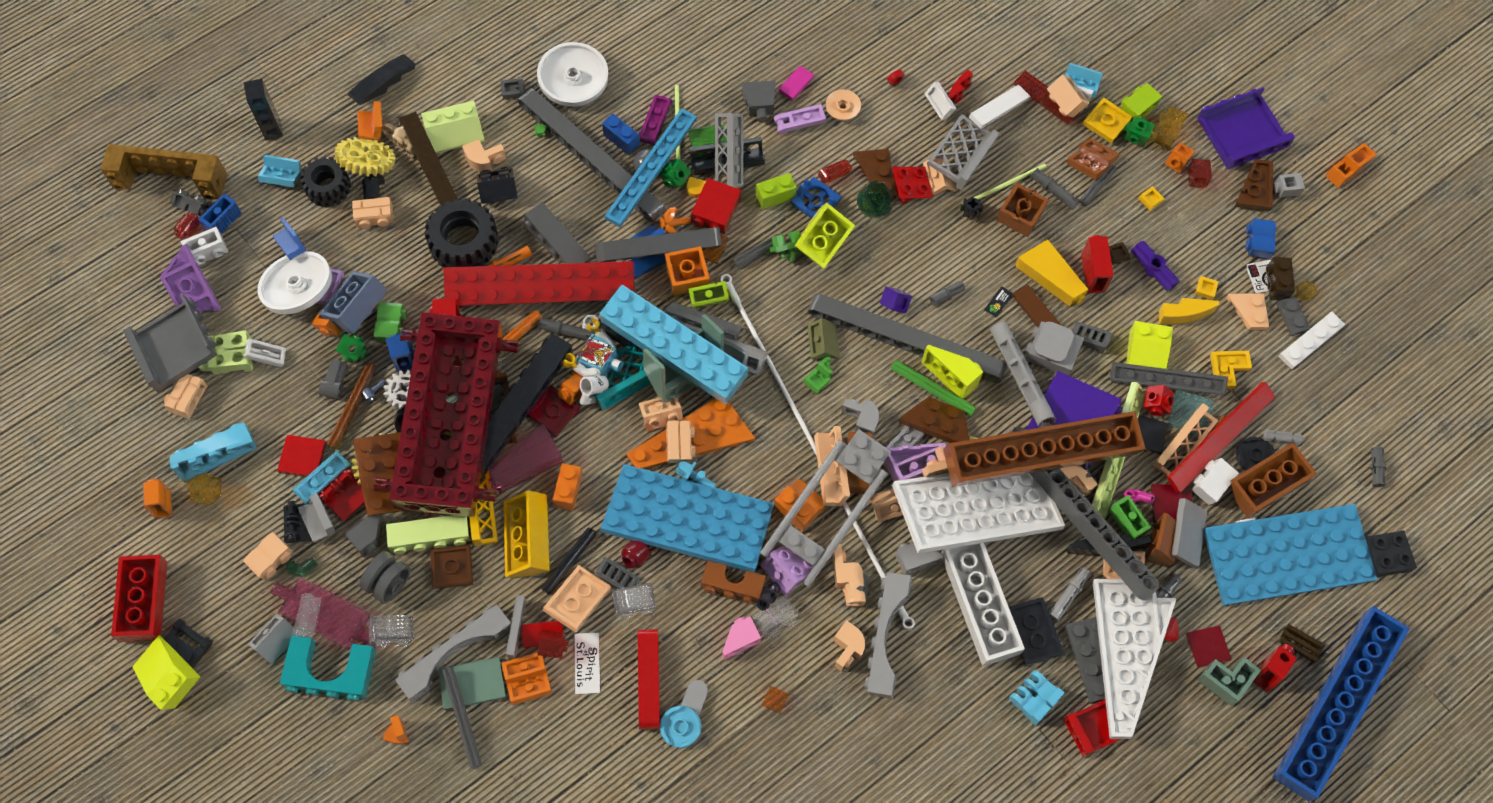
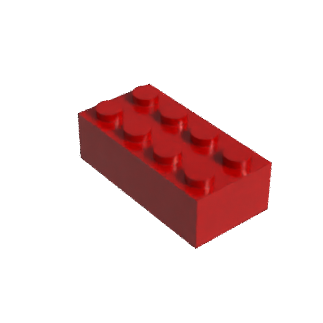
M161 555L119 556L111 637L118 642L154 641L162 633L168 562Z

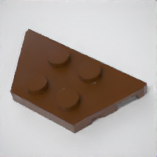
M927 397L903 414L899 420V423L948 443L970 440L964 411L931 397Z

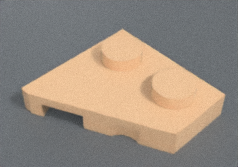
M1264 293L1228 294V302L1231 301L1237 309L1235 312L1243 319L1244 325L1248 330H1267L1269 328Z

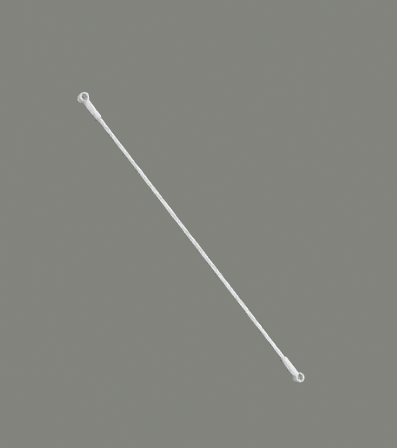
M729 274L722 275L721 282L724 279L729 280V282H726L727 291L742 314L758 347L766 351L741 305V300L732 285V277ZM768 355L766 362L817 456L815 442ZM845 502L843 507L849 516L851 510L847 502ZM855 521L853 526L881 579L886 578L857 521ZM902 606L898 611L903 621L902 627L907 631L912 630L915 621L908 616L904 606ZM905 621H910L912 626H906Z

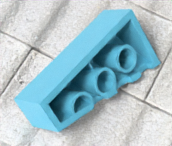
M244 422L232 425L230 429L214 433L212 437L199 440L186 449L177 450L173 455L169 456L170 466L179 478L186 482L257 449V446Z

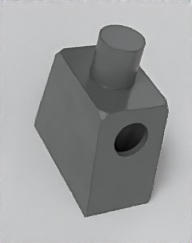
M775 80L742 83V97L748 115L757 116L758 122H766L768 120L767 115L774 113Z

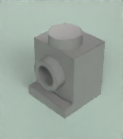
M1301 173L1279 175L1273 185L1274 192L1279 194V198L1300 197L1305 189Z

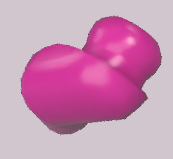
M1128 489L1124 492V497L1131 496L1130 499H1133V502L1143 501L1152 504L1155 499L1153 494L1138 489Z

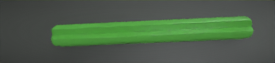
M896 360L892 364L891 369L951 406L963 410L966 415L972 416L975 412L976 407L902 362Z

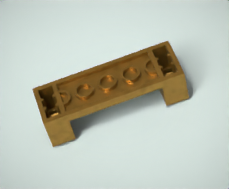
M108 144L101 165V171L111 186L117 190H131L136 171L140 173H156L158 175L169 174L176 177H192L202 197L208 200L219 199L222 196L228 175L217 155Z

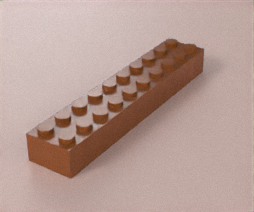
M1136 411L949 443L943 451L952 487L1137 455L1146 448Z

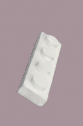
M1331 311L1278 357L1291 369L1295 368L1343 328L1345 323Z

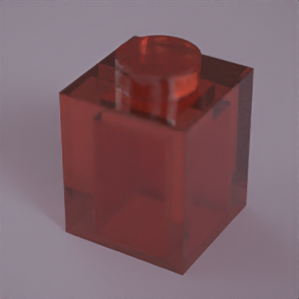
M1210 159L1191 160L1187 168L1189 187H1207L1212 179Z
M541 630L537 655L562 659L563 652L568 651L569 640H565L566 633Z

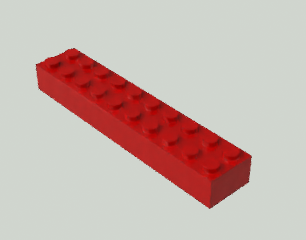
M633 261L443 268L444 297L456 298L458 306L609 301L621 285L635 293Z

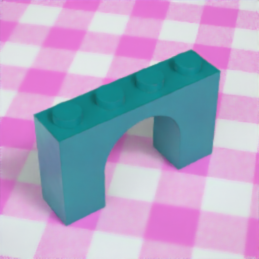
M291 635L280 680V685L285 688V691L290 693H298V690L306 691L305 694L318 696V693L326 694V697L338 699L339 696H345L350 701L366 699L376 650L373 646L352 644L345 671L334 680L319 681L313 677L311 672L316 642L312 638Z

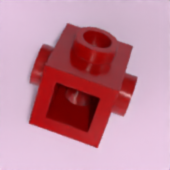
M1165 385L1148 386L1144 399V408L1154 416L1170 414L1174 393Z

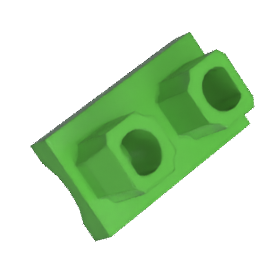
M799 230L788 233L790 243L786 244L783 234L773 236V247L770 248V252L774 253L785 250V253L781 254V258H787L790 263L794 262L795 256L800 255L799 250H793V248H796L795 244L801 236Z

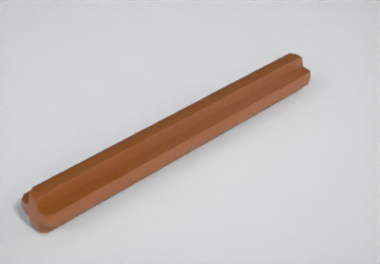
M366 363L327 442L330 448H338L363 398V390L368 387L377 369L376 365Z

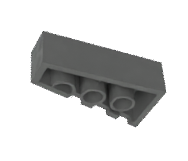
M543 202L525 214L523 226L560 264L589 263L591 257Z

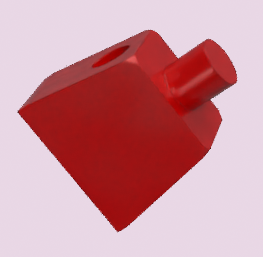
M1283 644V646H1278L1271 652L1259 667L1261 671L1253 682L1267 693L1279 684L1296 661V657L1292 655L1294 652L1293 647Z

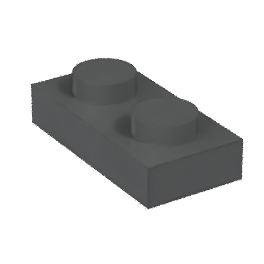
M1296 296L1277 302L1276 305L1291 336L1305 333L1311 329Z

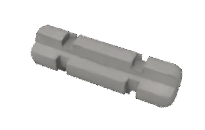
M1267 429L1263 434V439L1271 442L1274 440V442L1290 444V442H1293L1295 445H1300L1303 440V436L1297 433L1292 435L1290 432H1274V430Z

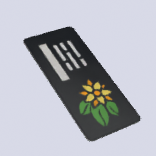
M1001 286L984 310L997 317L1011 299L1013 293Z

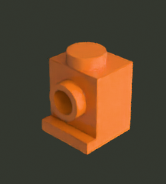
M573 370L570 378L564 379L560 384L561 389L558 391V396L569 405L582 396L580 381L583 377Z

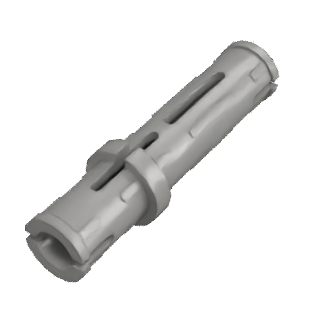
M1081 567L1073 580L1068 582V587L1049 612L1052 620L1059 622L1076 595L1082 592L1084 584L1092 575L1089 570Z

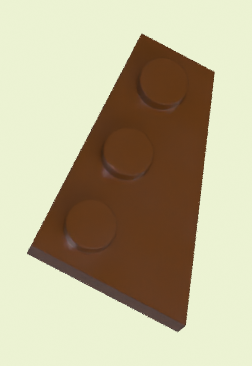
M889 149L853 152V157L858 161L860 169L868 179V184L877 200L896 199L897 195Z
M1255 159L1234 207L1271 211L1273 204V161Z

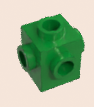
M1135 116L1132 122L1128 121L1124 129L1127 132L1124 139L1132 144L1144 147L1150 138L1155 124Z
M670 159L658 176L663 180L662 182L665 186L677 188L685 184L686 178L692 171L681 159Z
M344 334L335 351L343 355L342 359L352 363L353 360L356 362L359 359L363 360L368 350L365 349L367 345L363 343L364 339L353 335L351 338ZM352 346L356 348L354 352H350Z

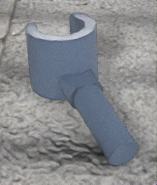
M385 380L380 381L372 388H365L363 390L364 399L367 403L375 400L376 396L374 393L386 384Z

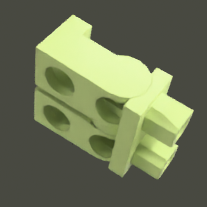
M246 330L221 334L215 337L213 335L209 336L217 345L215 350L218 355L199 366L201 371H211L214 375L244 370L245 372L253 371V361L244 358L246 341L248 338L252 339Z

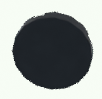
M1249 437L1239 444L1236 450V460L1239 466L1246 471L1273 455L1275 450L1264 439Z

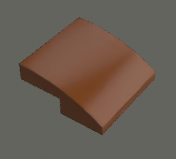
M1090 138L1080 145L1078 152L1068 158L1067 164L1096 180L1113 165L1119 157V153Z

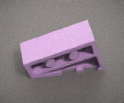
M922 444L912 447L906 445L896 448L885 447L891 453L884 463L893 481L924 477L922 470L927 466L926 463L938 460L935 450L939 446L945 448L946 444Z

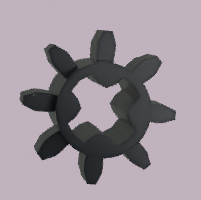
M973 196L968 200L965 198L960 207V210L964 211L963 217L966 216L970 220L975 217L979 218L980 212L984 208V206L980 205L981 200Z

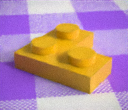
M1217 351L1210 354L1213 375L1228 376L1226 389H1234L1237 386L1234 371H1250L1252 369L1249 351Z

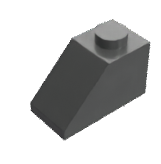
M382 515L366 517L345 534L362 557L372 554L380 544L384 519Z

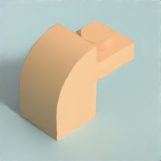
M479 140L462 146L468 164L477 172L483 170H491L492 172L491 165L498 164L506 159L502 144L485 151Z
M846 620L833 640L845 649L835 664V667L840 671L844 667H850L855 659L852 656L860 660L865 649L863 634L857 627Z

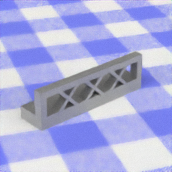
M715 113V180L721 182V175L725 173L727 175V183L724 184L732 187H743V113ZM721 117H727V126L725 128L721 125ZM723 136L727 138V144L725 145V147L721 144V138ZM723 154H725L727 157V163L725 165L721 162V157L723 156Z

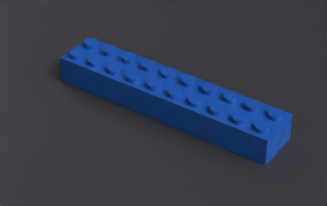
M1372 606L1363 613L1274 773L1273 779L1308 802L1319 797L1410 628L1375 606Z

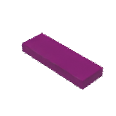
M659 95L654 96L639 135L640 142L655 146L670 109L672 99Z

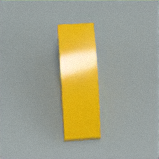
M1182 298L1178 304L1163 303L1159 310V324H1183L1204 318L1214 313L1219 306V301Z

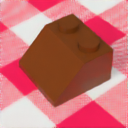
M1163 513L1153 526L1152 542L1148 548L1146 561L1169 568L1178 559L1171 555L1176 520L1167 513Z

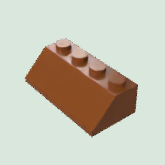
M1292 442L1233 478L1230 482L1236 504L1249 519L1309 482L1317 473Z

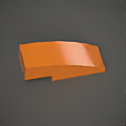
M1363 143L1334 165L1325 176L1339 188L1374 159L1377 154Z

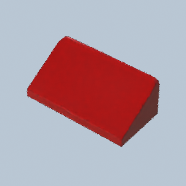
M559 621L521 625L524 648L564 644L563 624Z

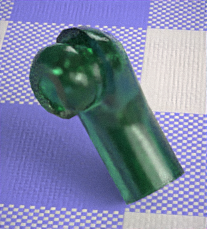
M313 558L304 564H296L294 561H290L287 563L286 569L293 576H305L317 567L318 564Z

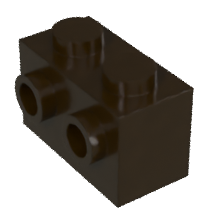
M1273 257L1269 264L1266 265L1269 300L1288 299L1295 292L1292 258Z

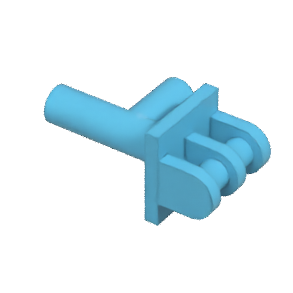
M681 461L675 469L676 473L683 477L685 482L690 477L703 485L714 487L716 484L705 477L704 471L701 470L697 473L693 470L696 465L695 461L692 465Z

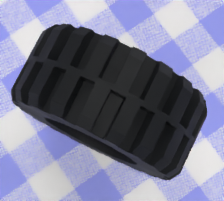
M454 199V202L447 201L442 207L439 205L435 208L436 212L430 214L429 221L425 225V238L433 259L438 261L440 266H447V268L484 266V262H489L492 259V254L496 253L499 242L496 223L493 215L489 213V209L481 206V203L477 201L472 203L471 199H464V201ZM460 226H471L479 231L474 240L464 245H453L445 241L448 233Z

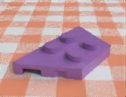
M188 244L182 245L179 253L160 275L175 306L177 307L183 303L180 296L183 293L188 299L191 297L197 305L195 310L197 311L221 310L222 308Z

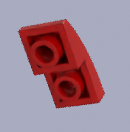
M969 69L956 80L950 90L949 98L953 104H957L962 100L964 90L972 83L973 73Z

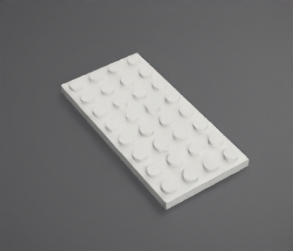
M949 473L894 481L892 485L918 554L1063 530L1065 527L1056 503L1031 474L952 487Z

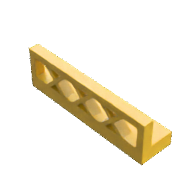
M488 470L485 474L486 479L479 485V488L485 489L484 486L487 485V489H491ZM478 501L476 503L475 516L469 517L472 542L474 546L497 543L498 536L493 502L485 501L481 503ZM483 509L490 512V517L486 522L479 518V514ZM486 527L493 532V538L482 539V531Z

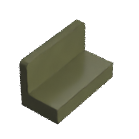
M823 318L807 324L811 359L818 360L825 356L835 359L839 358L836 324Z

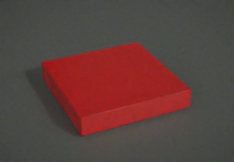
M287 435L277 469L278 473L307 477L321 465L327 442L321 439Z

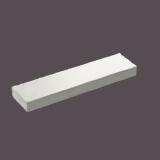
M1017 85L972 112L969 118L982 129L1028 101L1030 95Z

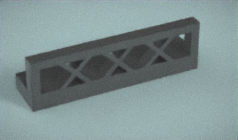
M672 302L670 307L667 306L665 309V313L672 318L702 328V315L706 313ZM706 314L724 332L725 337L737 341L742 326Z

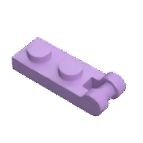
M821 104L781 113L773 118L775 124L778 125L777 130L780 135L786 134L788 131L826 123V117Z

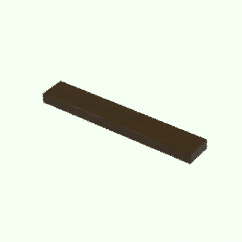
M417 112L399 117V121L439 205L442 207L447 201L454 202V199L458 198Z

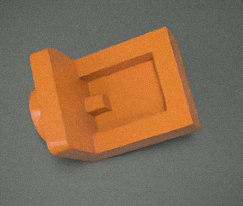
M319 312L312 322V325L322 335L327 337L339 336L342 331L331 320L323 319Z

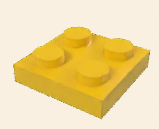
M1103 97L1082 125L1112 144L1124 130L1128 121L1132 120L1133 116Z

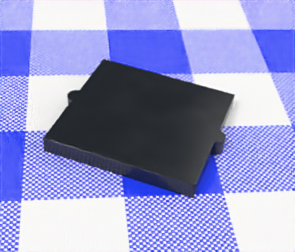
M1139 415L1138 422L1146 448L1143 451L1146 452L1148 450L1161 454L1168 423L1156 420L1154 417L1149 418Z

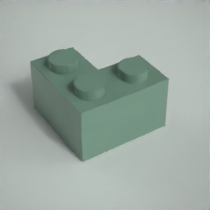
M1243 657L1236 662L1230 671L1215 659L1206 667L1198 681L1232 706L1241 699L1261 669Z

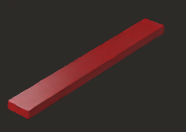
M1261 382L1166 477L1175 492L1181 493L1205 468L1209 461L1213 460L1275 398L1267 382Z

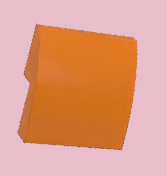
M542 652L501 663L512 705L552 694Z

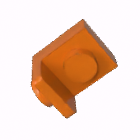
M1180 142L1172 150L1165 165L1180 173L1195 151Z

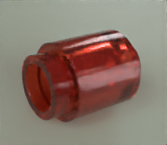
M192 212L184 214L173 227L175 236L181 240L190 238L200 226L199 217Z

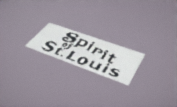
M599 633L574 634L575 694L600 693Z

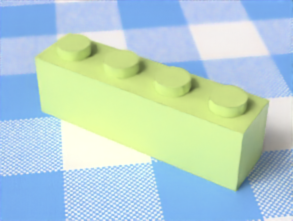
M449 515L386 524L388 548L394 554H404L409 550L420 552L430 547L436 549L445 548L446 545L452 544L462 546L466 542H471L468 516Z

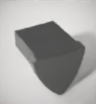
M523 77L500 81L503 99L518 98L525 93Z

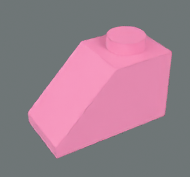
M751 616L748 618L741 617L734 621L723 649L722 657L724 660L761 643V637Z

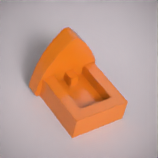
M399 715L391 717L392 724L386 730L383 739L394 744L408 743L409 738L403 720Z

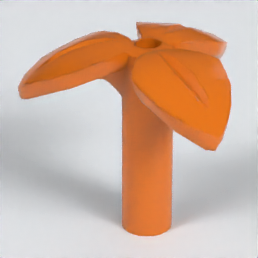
M673 207L664 213V217H660V227L663 230L665 229L666 234L676 233L673 226L690 224L691 218L674 219L677 208Z

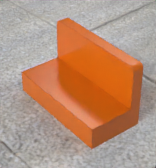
M373 102L372 112H357L358 138L381 139V102Z

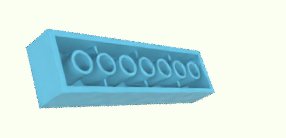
M624 285L619 287L599 313L602 323L641 349L647 348L654 356L659 357L662 363L725 405H727L748 376V367Z

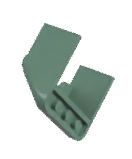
M706 314L702 315V328L694 332L723 351L724 332ZM647 348L643 349L644 371L658 397L663 402L667 403L696 386L662 363L661 359L654 356Z

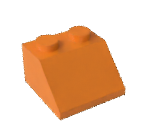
M801 479L789 484L774 499V508L783 516H786L807 484ZM813 490L792 520V523L802 532L827 507L823 505V498Z

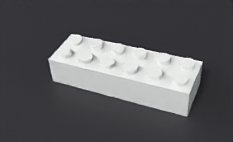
M984 543L943 549L941 552L943 555L942 560L982 666L1020 655L1025 648Z

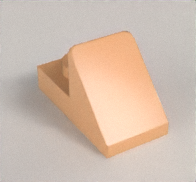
M939 446L935 450L938 460L926 463L927 466L922 470L924 477L948 471L943 451L944 447Z

